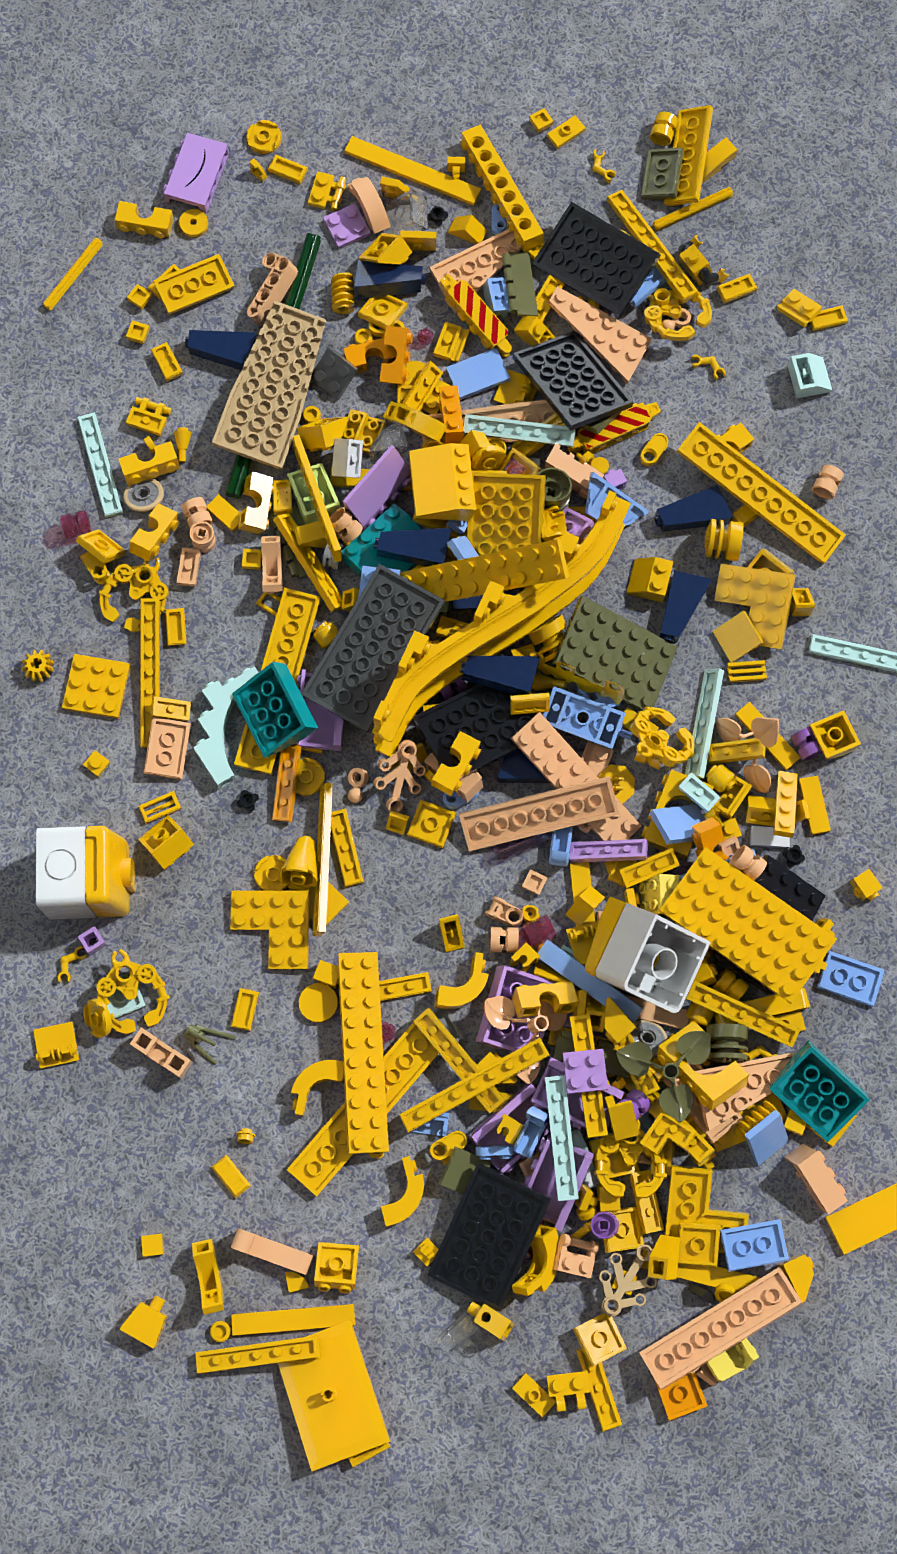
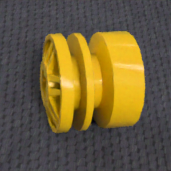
M710 519L704 539L705 557L711 558L714 550V558L718 559L721 551H724L725 560L738 561L743 539V523L730 521L728 528L724 529V520H720L718 528H716V519Z
M562 614L547 621L528 634L534 645L544 644L538 651L539 654L548 651L544 656V662L555 658L564 636L562 631L568 626Z

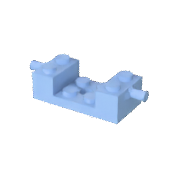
M555 686L553 687L550 695L549 712H544L543 716L555 729L565 731L609 749H613L614 743L619 736L629 740L631 739L630 736H632V732L622 729L625 712ZM585 712L588 714L589 719L586 723L578 721L577 716L579 713Z

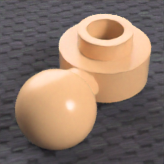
M682 308L680 318H683L685 321H679V318L665 319L662 321L663 328L674 330L675 326L678 328L688 326L691 321V313L687 309Z
M353 768L348 774V781L353 786L348 792V799L352 803H358L363 798L360 788L367 784L368 773L363 768Z

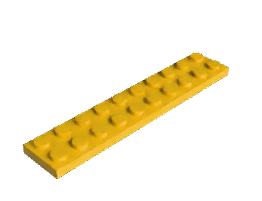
M698 422L676 451L822 565L846 536V534L702 423Z
M561 539L400 573V576L442 598L445 602L484 595L490 581L504 586V590H510L569 578Z
M284 587L261 670L272 662L285 663L297 685V678L301 672L320 604V596ZM245 723L234 766L272 775L277 753L264 758L247 723Z
M338 953L348 1154L389 1152L378 953Z
M414 1022L384 1056L387 1114L439 1054ZM345 1102L287 1169L289 1173L316 1196L323 1191L353 1155L348 1154Z

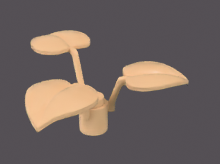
M718 718L715 723L717 732L724 742L738 741L740 738L743 739L755 735L754 738L760 740L765 747H772L776 744L779 735L778 718H755L751 723L752 732L747 734H740V725L732 719ZM753 759L752 765L744 767V777L747 783L753 785L752 788L762 793H768L771 785L770 774L765 767L756 765L758 759Z
M496 996L487 998L484 1001L485 1016L494 1028L505 1030L509 1027L510 1021L527 1023L528 1030L533 1033L532 1038L527 1044L534 1041L536 1037H539V1033L546 1029L549 1031L561 1029L567 1018V1013L555 1014L552 1005L548 1002H540L541 1007L536 1017L531 1019H514L512 1017L516 1011L512 1000L509 998ZM541 1061L515 1075L526 1084L532 1083L539 1073Z

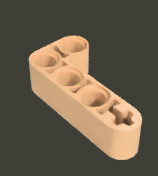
M271 252L267 253L262 259L263 266L270 273L247 310V315L261 327L264 325L274 301H282L298 274L297 268L288 258Z
M237 1228L230 1247L307 1275L313 1258L311 1254Z

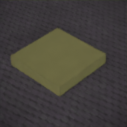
M455 1146L439 1184L464 1194L477 1163L490 1167L491 1161L481 1160L480 1156Z

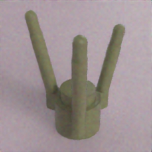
M190 1024L184 1034V1038L189 1040V1045L193 1046L211 1063L216 1065L217 1062L197 1044L204 1041L212 1046L216 1045L214 1041L204 1037V1032L233 1040L236 1039V1036L205 1028L199 1024L197 1026Z

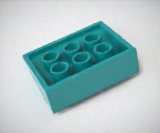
M394 503L341 551L343 560L360 577L362 566L378 567L380 564L389 569H398L401 572L411 570L416 564L376 556L377 549H374L375 539L380 537L381 532L420 530L421 528L416 522L412 521V518Z
M270 663L232 693L264 758H268L305 739L318 729L285 663Z
M809 1040L794 1054L769 1087V1090L827 1142L870 1101L867 1093Z

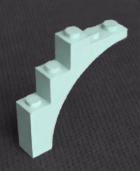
M255 666L251 669L243 670L240 673L241 675L235 679H228L224 686L219 681L210 682L202 690L204 697L213 710L204 711L200 718H198V721L209 738L201 739L193 748L219 789L235 780V776L226 758L224 746L226 723L230 711L236 702L232 693L259 673Z

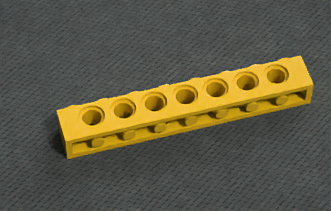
M481 124L463 131L462 140L460 141L463 151H467L470 163L475 165L478 177L483 179L486 191H490L491 199L494 205H498L501 217L506 219L509 231L514 233L517 245L521 246L523 251H527L543 244L544 233Z

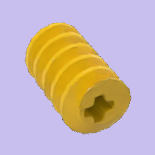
M338 273L331 278V308L337 314H350L354 311L352 308L354 306V301H352L354 299L352 294L354 292V288H352L354 285L352 280L354 278L350 273Z
M764 1100L762 1102L763 1107L758 1105L756 1107L757 1112L754 1110L750 1112L751 1117L748 1115L744 1116L745 1122L742 1120L738 1121V1129L745 1139V1134L774 1110H777L773 1104Z

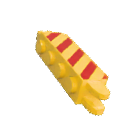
M449 274L445 275L439 284L446 293V303L457 311L458 317L469 325L470 331L481 339V343L486 349L492 350L497 348L499 354L507 358L512 351V346L506 339L508 329L465 280L457 282Z
M643 402L640 404L635 403L633 407L622 411L599 434L580 428L577 431V436L574 438V446H567V452L575 454L581 451L584 453L590 451L594 454L648 429L650 421L660 415L661 409L657 402L644 405Z

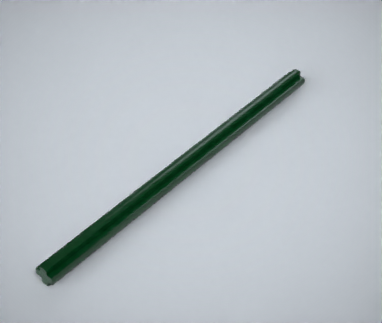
M306 234L296 266L298 274L291 284L285 300V305L299 310L321 243V237L318 234ZM236 455L225 490L226 496L240 499L252 462L251 459Z

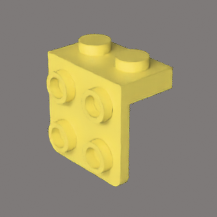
M658 874L640 882V908L657 915L663 914L660 912V909L679 884L680 875Z
M746 1338L706 1364L716 1380L723 1382L749 1368L759 1356L756 1349Z

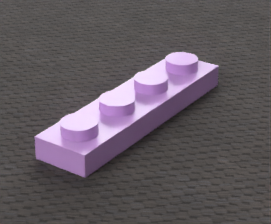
M647 839L571 842L569 860L571 863L647 860L648 841Z

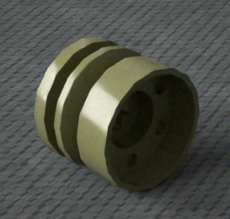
M546 468L538 472L536 475L546 476L544 509L558 506L559 510L552 513L563 511L565 507L569 506L572 489L570 477L558 468Z
M727 1023L706 1026V1032L711 1034L710 1042L715 1043L710 1045V1052L715 1053H710L706 1061L720 1065H730L734 1061L737 1063L748 1061V1055L741 1054L747 1052L748 1048L739 1045V1043L748 1040L747 1026Z

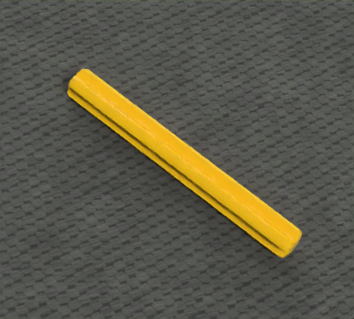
M731 187L724 188L700 199L697 203L689 204L653 221V227L656 231H659L731 198L733 191Z
M94 238L43 302L46 309L52 310L103 246L101 240Z

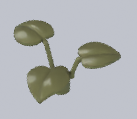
M691 1031L683 1034L676 1044V1049L682 1056L676 1063L669 1062L664 1066L650 1062L653 1056L652 1051L648 1045L642 1042L630 1043L619 1049L617 1057L622 1067L635 1076L647 1074L649 1065L662 1070L663 1075L671 1080L672 1088L667 1087L661 1092L659 1097L660 1106L665 1113L682 1122L691 1111L693 1094L685 1084L676 1087L675 1078L679 1075L678 1066L684 1058L693 1065L705 1062L710 1054L711 1034L705 1031Z

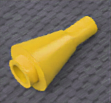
M179 427L174 431L179 450V462H186V450L192 434L186 427Z
M535 673L532 683L534 691L552 689L554 686L566 688V681L555 680L540 673Z

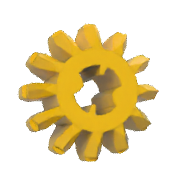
M33 650V655L31 656L26 653L28 660H22V664L25 666L21 668L23 672H26V678L31 677L33 682L37 678H39L40 682H43V676L50 678L48 672H54L53 667H51L54 665V661L50 660V654H45L43 650H40L38 654L36 650Z

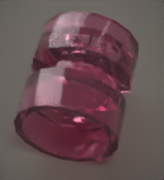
M86 509L76 511L75 515L69 513L60 516L66 539L77 537L78 533L83 535L92 532Z
M546 914L537 918L535 923L530 921L521 926L523 934L532 948L541 945L543 940L550 941L557 937L554 926Z

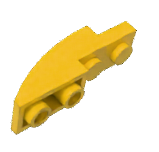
M391 401L383 415L384 419L437 442L440 441L447 428L446 424L399 402Z

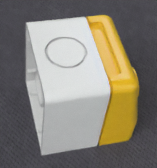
M105 826L37 828L36 905L49 920L97 918V916L98 918L124 917L129 913L130 892H136L135 862L132 858H129V844L124 837Z
M609 896L597 925L585 970L588 974L672 1013H677L682 1008L711 942L657 914Z

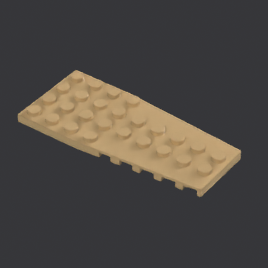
M274 301L256 342L253 344L251 352L243 365V369L230 392L211 445L282 470L292 444V438L296 433V428L301 418L326 319Z

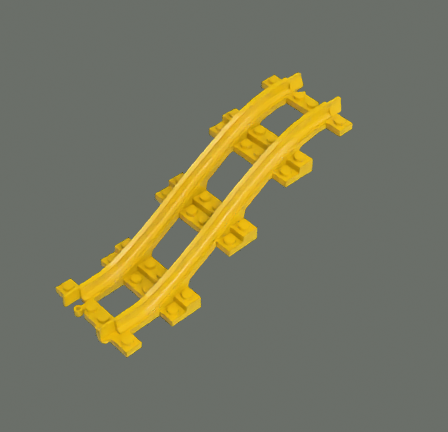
M609 490L602 505L599 518L582 544H578L579 537L564 532L561 541L569 578L531 585L515 596L504 594V586L490 581L474 614V621L439 644L429 643V636L414 631L398 664V673L385 700H381L373 717L375 726L372 733L374 734L375 751L389 757L395 754L413 716L427 701L463 675V673H460L462 662L467 661L468 656L496 655L539 628L581 596L598 578L613 553L625 524L623 521L631 505L630 502L616 496L617 493Z

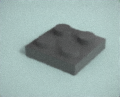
M328 347L312 372L311 379L335 399H340L357 373L358 368L334 349Z

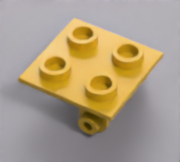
M506 369L510 376V381L499 385L493 400L502 404L533 401L537 388L526 375Z
M599 921L566 929L574 957L583 965H586Z
M73 1021L33 1029L37 1049L36 1060L37 1062L39 1061L40 1069L79 1061Z

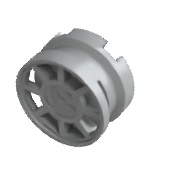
M327 544L323 555V567H333L334 570H339L343 561L342 554L341 561L335 562ZM339 544L342 551L345 547L343 544Z

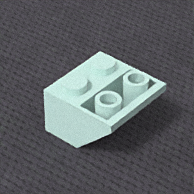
M811 353L791 356L788 370L796 399L832 392L823 357Z

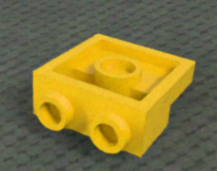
M318 1242L314 1287H318V1290L322 1292H328L330 1288L338 1289L340 1293H350L351 1290H355L359 1245Z

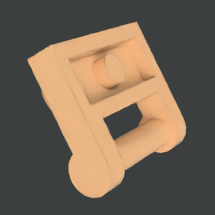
M561 1234L553 1270L591 1278L595 1256L599 1251V1242L593 1240L588 1242L572 1238L568 1234ZM570 1245L586 1249V1256L568 1252L567 1247Z

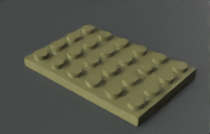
M580 596L552 664L556 666V662L559 661L570 665L575 669V676L605 687V681L624 687L622 701L643 711L647 706L650 708L655 706L677 646L591 599ZM560 665L563 670L571 671L568 666ZM609 684L610 688L617 691L620 690L618 686Z

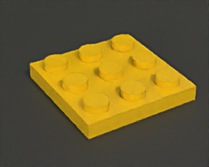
M74 654L62 709L119 719L131 666L130 663Z

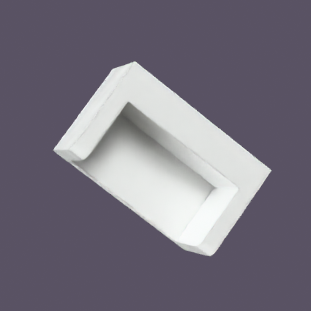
M334 438L332 476L360 478L363 441Z

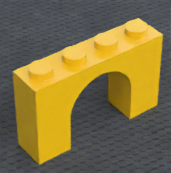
M672 769L669 775H664L661 782L664 788L662 792L658 791L654 801L657 802V806L655 809L665 808L669 802L677 799L687 800L696 804L678 789L679 785L687 778V775ZM703 782V783L706 784L710 789L713 790V788H714L713 785H710V784H708V783ZM649 814L647 819L651 821L649 826H644L641 834L644 839H647L648 845L662 851L672 847L677 857L686 859L693 841L667 844Z
M695 1021L658 1046L657 1058L662 1065L669 1062L676 1063L682 1056L677 1051L676 1044L683 1034L691 1031H704ZM684 1058L678 1066L679 1075L677 1079H680L690 1088L703 1106H707L712 1111L745 1087L749 1074L734 1061L717 1074L702 1075L692 1070L686 1058Z

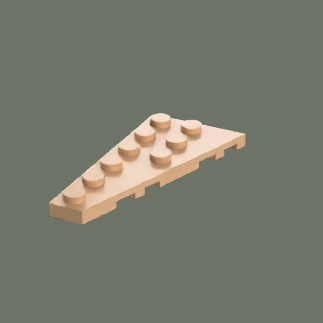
M507 229L431 266L430 272L444 296L446 293L439 282L447 274L457 282L465 280L476 293L479 292L487 278H493L503 268V254L521 251L522 247L517 245L514 233Z
M557 286L548 304L562 319H566L572 325L571 328L583 337V340L602 359H605L612 366L611 369L615 373L618 372L623 377V381L628 384L652 338Z
M796 1052L738 1063L749 1074L747 1085L712 1111L700 1103L707 1132L773 1093L769 1090V1087ZM729 1065L695 1072L702 1075H714Z

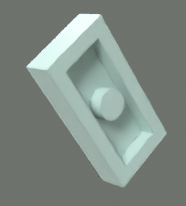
M690 773L678 787L679 790L707 813L721 798L693 773Z

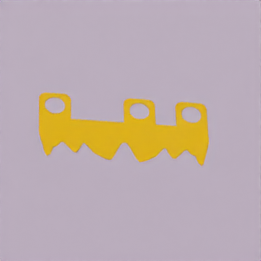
M529 649L526 650V656H530L529 653H535L540 656L541 659H539L537 669L541 670L545 675L552 674L557 680L566 681V684L575 682L580 690L590 693L598 692L601 697H610L617 705L623 700L624 687L611 681H605V687L575 676V669L570 665L557 661L556 668L544 664L543 655ZM560 665L568 666L571 671L563 670ZM609 684L618 686L620 690L617 691L610 688Z

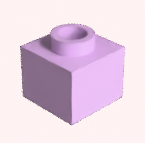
M621 469L616 471L610 470L604 475L603 479L617 489L622 490L626 488L627 480Z
M95 926L78 936L89 955L107 945ZM92 939L97 940V943L90 945Z

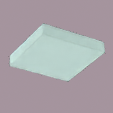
M130 970L122 974H119V976L121 978H127L130 974ZM139 986L137 997L133 1000H128L118 989H116L113 995L108 997L110 1004L107 1007L109 1012L114 1014L115 1018L146 1007Z

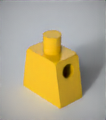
M155 1295L150 1305L140 1302L119 1330L153 1349L156 1348L168 1317L160 1312L166 1300Z
M472 1302L467 1309V1313L475 1317L473 1322L502 1341L506 1340L515 1325L511 1320L486 1304H483L481 1307ZM487 1315L491 1316L489 1322L484 1320Z

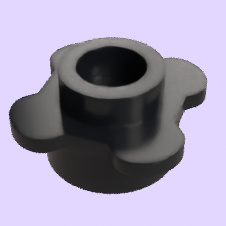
M434 206L431 213L427 215V219L435 222L437 226H441L443 220L448 218V212L439 206Z
M247 790L241 791L240 800L237 801V806L239 808L244 807L251 812L255 809L254 805L259 800V796L256 793L252 794Z
M793 845L789 850L785 849L782 852L783 857L788 861L787 865L789 867H794L796 863H802L805 860V856L798 845Z

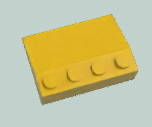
M449 443L409 451L415 518L470 521L476 511L469 445Z

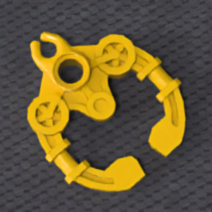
M657 289L654 295L647 297L650 300V305L644 310V320L650 325L653 332H658L662 339L673 341H686L695 336V330L690 325L683 326L678 331L663 328V322H661L662 315L670 316L673 319H678L682 315V308L679 304L684 303H682L673 289ZM699 292L698 296L690 299V301L700 304L699 308L703 312L698 315L696 324L705 328L711 323L712 309L710 300L703 298Z
M159 558L155 559L156 565L154 567H150L149 562L144 560L142 565L132 567L127 564L118 565L115 571L105 579V585L98 593L100 594L101 611L107 620L114 623L120 615L116 608L109 605V599L111 598L109 592L112 586L116 588L119 582L122 584L130 583L129 596L134 601L140 600L147 593H150L152 598H159L160 615L162 612H165L169 590L161 582L157 574L160 568ZM149 573L150 577L144 581L141 580V575ZM127 618L124 628L131 632H140V620Z
M647 706L643 711H639L636 714L635 720L630 725V730L639 738L640 743L637 744L636 751L638 753L641 752L642 757L651 758L656 756L665 766L673 767L675 764L685 763L688 758L694 756V740L691 733L685 727L679 729L676 733L677 738L684 744L682 750L678 752L673 747L667 746L669 735L666 731L651 730L648 720L652 718H658L664 725L671 726L676 718L670 712L661 708H650Z
M119 949L118 952L123 956V960L118 962L115 959L117 952L113 951L111 955L112 969L106 977L99 979L96 984L97 998L102 1000L107 1006L110 1004L108 997L113 995L116 989H118L128 1000H133L137 997L138 983L140 981L152 983V988H157L159 998H156L158 1003L156 1009L148 1011L144 1015V1020L148 1027L158 1024L165 1013L167 999L170 998L164 987L165 982L157 974L153 965H140L131 962L128 954L122 949ZM123 967L130 970L127 978H121L118 974L119 970ZM110 1013L113 1029L124 1034L136 1031L133 1019L118 1021L114 1014Z
M639 1119L636 1121L639 1135L635 1136V1141L630 1142L627 1139L615 1141L613 1134H608V1136H604L600 1140L599 1149L594 1159V1162H596L594 1175L597 1176L603 1189L612 1197H623L625 1185L619 1181H610L608 1171L604 1170V1163L608 1162L607 1156L614 1155L618 1151L628 1167H633L637 1164L642 1152L648 1157H654L653 1164L657 1165V1173H653V1180L650 1183L641 1182L636 1185V1198L647 1199L652 1196L661 1186L663 1180L667 1179V1174L665 1173L667 1160H665L663 1149L657 1156L640 1145L646 1133L641 1130Z

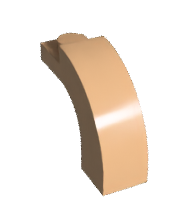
M368 177L357 178L352 183L347 184L349 191L360 203L368 227L374 234L391 227L383 203Z
M280 536L261 537L262 590L269 594H275L278 591H283Z

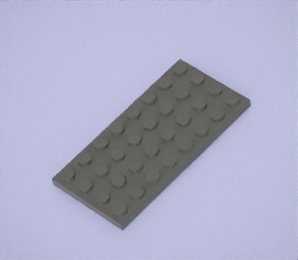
M379 564L301 695L368 733L374 723L373 717L381 700H385L398 673V664L414 631L426 635L445 604V600Z

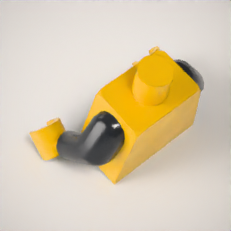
M695 235L690 241L679 246V262L698 286L703 283L717 281L723 283L729 276V274L724 273L725 269L723 268L718 273L712 272L709 262L698 250V247L703 243L698 241V235Z

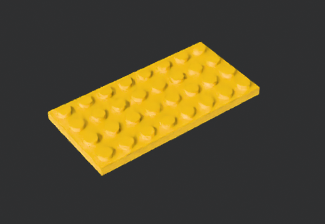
M706 847L660 909L661 913L684 929L710 941L709 947L790 1004L837 940L833 935Z

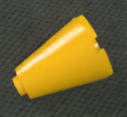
M302 836L296 840L279 872L280 883L288 884V888L291 890L309 891L311 887L314 886L315 888L317 885L316 843L309 836Z

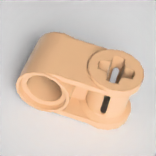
M493 896V902L489 910L484 914L509 927H519L523 921L522 911L505 900ZM517 914L520 918L518 921L512 922L509 920V916Z

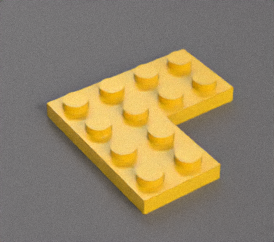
M721 564L714 601L749 606V618L764 642L760 646L782 650L796 575Z
M231 891L230 930H269L268 969H308L310 891Z
M671 1165L664 1235L678 1237L679 1222L720 1225V1230L748 1225L749 1214L709 1209L712 1169ZM720 1234V1238H719V1251H718V1252H719V1253H724L723 1244H722V1239H721V1234Z

